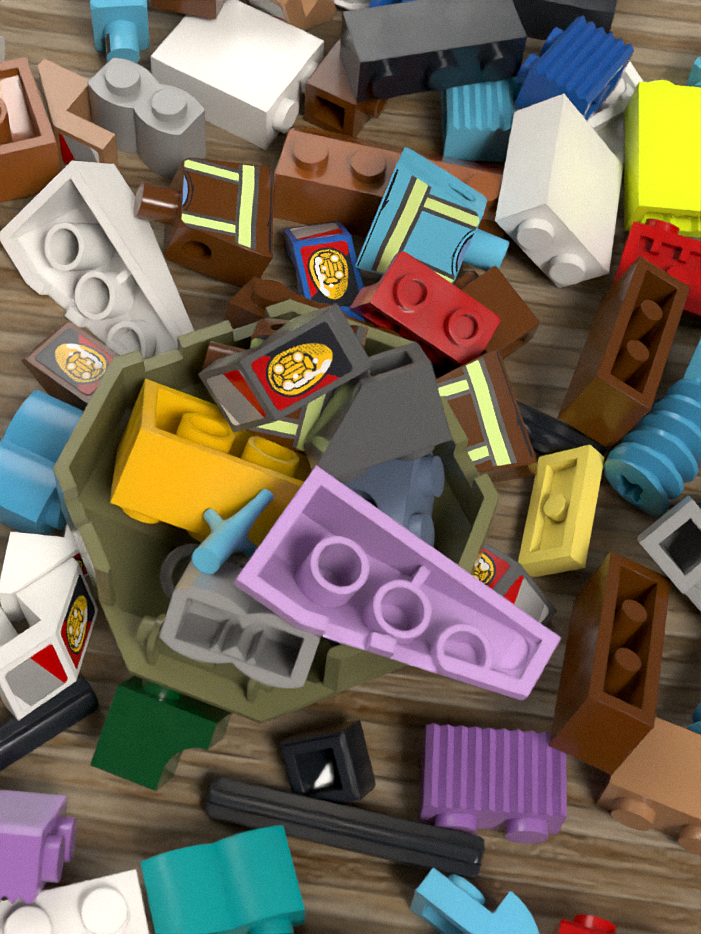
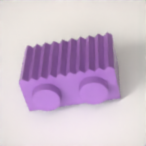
M435 723L426 725L420 749L418 822L477 835V829L505 831V838L512 842L523 844L544 842L548 839V834H558L567 818L566 753L549 746L550 733L548 732L536 733L533 730L523 732L519 729L509 731L505 728L495 730L491 727L481 729L477 726L467 728L463 725L453 727L449 724L439 726Z
M0 790V899L6 896L11 904H13L21 897L29 905L37 898L47 881L59 882L63 863L72 861L77 835V818L66 817L67 796Z

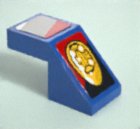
M336 221L283 229L285 252L295 265L298 295L317 303L331 305L337 303L346 315L360 321H365L349 310L364 286L360 269L355 267L357 257L352 236L342 223Z

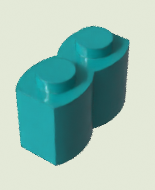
M283 825L239 833L212 844H202L169 851L140 862L155 934H294L293 927L305 923V907Z

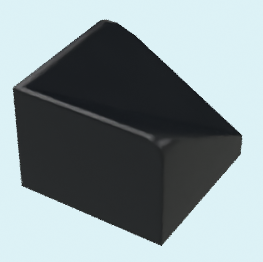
M360 719L299 731L280 742L291 791L294 794L340 804L361 800L376 786Z

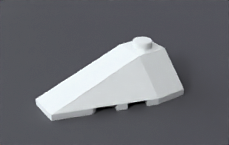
M71 161L0 231V242L25 282L40 295L50 296L67 311L65 317L78 327H86L104 342L107 347L120 356L139 350L143 359H147L177 349V337L193 332L194 329L149 221L134 217L135 195L115 164Z

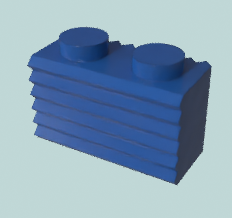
M584 16L577 17L565 31L558 27L554 28L541 49L540 57L531 53L526 59L515 80V83L521 86V90L514 105L519 109H524L565 94L588 122L618 86L633 55L634 48L632 44L625 45L622 38L615 39L613 32L606 34L603 27L596 28L593 21L586 23Z

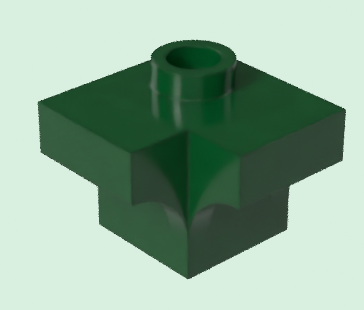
M133 676L117 685L90 766L157 791L174 777L179 760L185 749L201 748L209 750L224 738L232 713L140 677Z

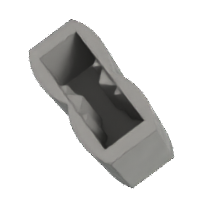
M112 58L88 81L93 124L116 134L117 150L138 154L141 161L149 169L170 179L174 178L182 160L187 158L204 159L206 157L205 110L201 103L188 92L171 85L158 84L156 78L147 69L135 62L122 58Z
M191 560L174 589L159 636L161 640L179 654L206 663L232 662L245 675L263 684L280 688L304 687L321 636L295 628L235 586L233 583L243 570L242 568L225 561L215 573L205 574L200 572Z

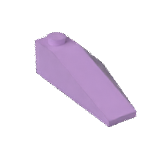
M317 465L233 583L297 629L521 701L530 694L561 637Z

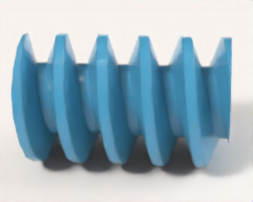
M680 379L668 388L665 396L658 399L651 411L638 422L634 429L624 436L622 443L610 451L603 465L604 475L609 484L622 498L645 514L653 516L664 514L670 504L669 499L678 498L684 489L683 483L693 481L698 474V467H701V383L695 380Z

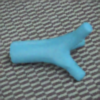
M263 489L244 508L227 520H223L214 509L205 511L203 516L211 528V534L192 555V562L200 572L205 574L215 573L233 553H243L249 558L253 556L258 546L248 539V533L258 516L274 499L272 492L268 489Z

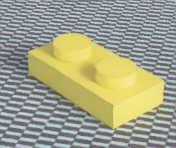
M591 445L540 456L538 459L537 475H535L518 559V563L523 566L532 578L583 569L586 566L605 458Z

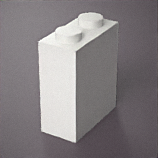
M226 0L216 20L187 14L150 56L151 73L156 78L158 84L171 85L194 96L205 110V121L266 150L280 132L283 134L287 133L294 124L299 107L305 101L306 82L323 61L324 40L239 0Z
M565 94L514 112L495 221L558 288L609 274L623 164Z

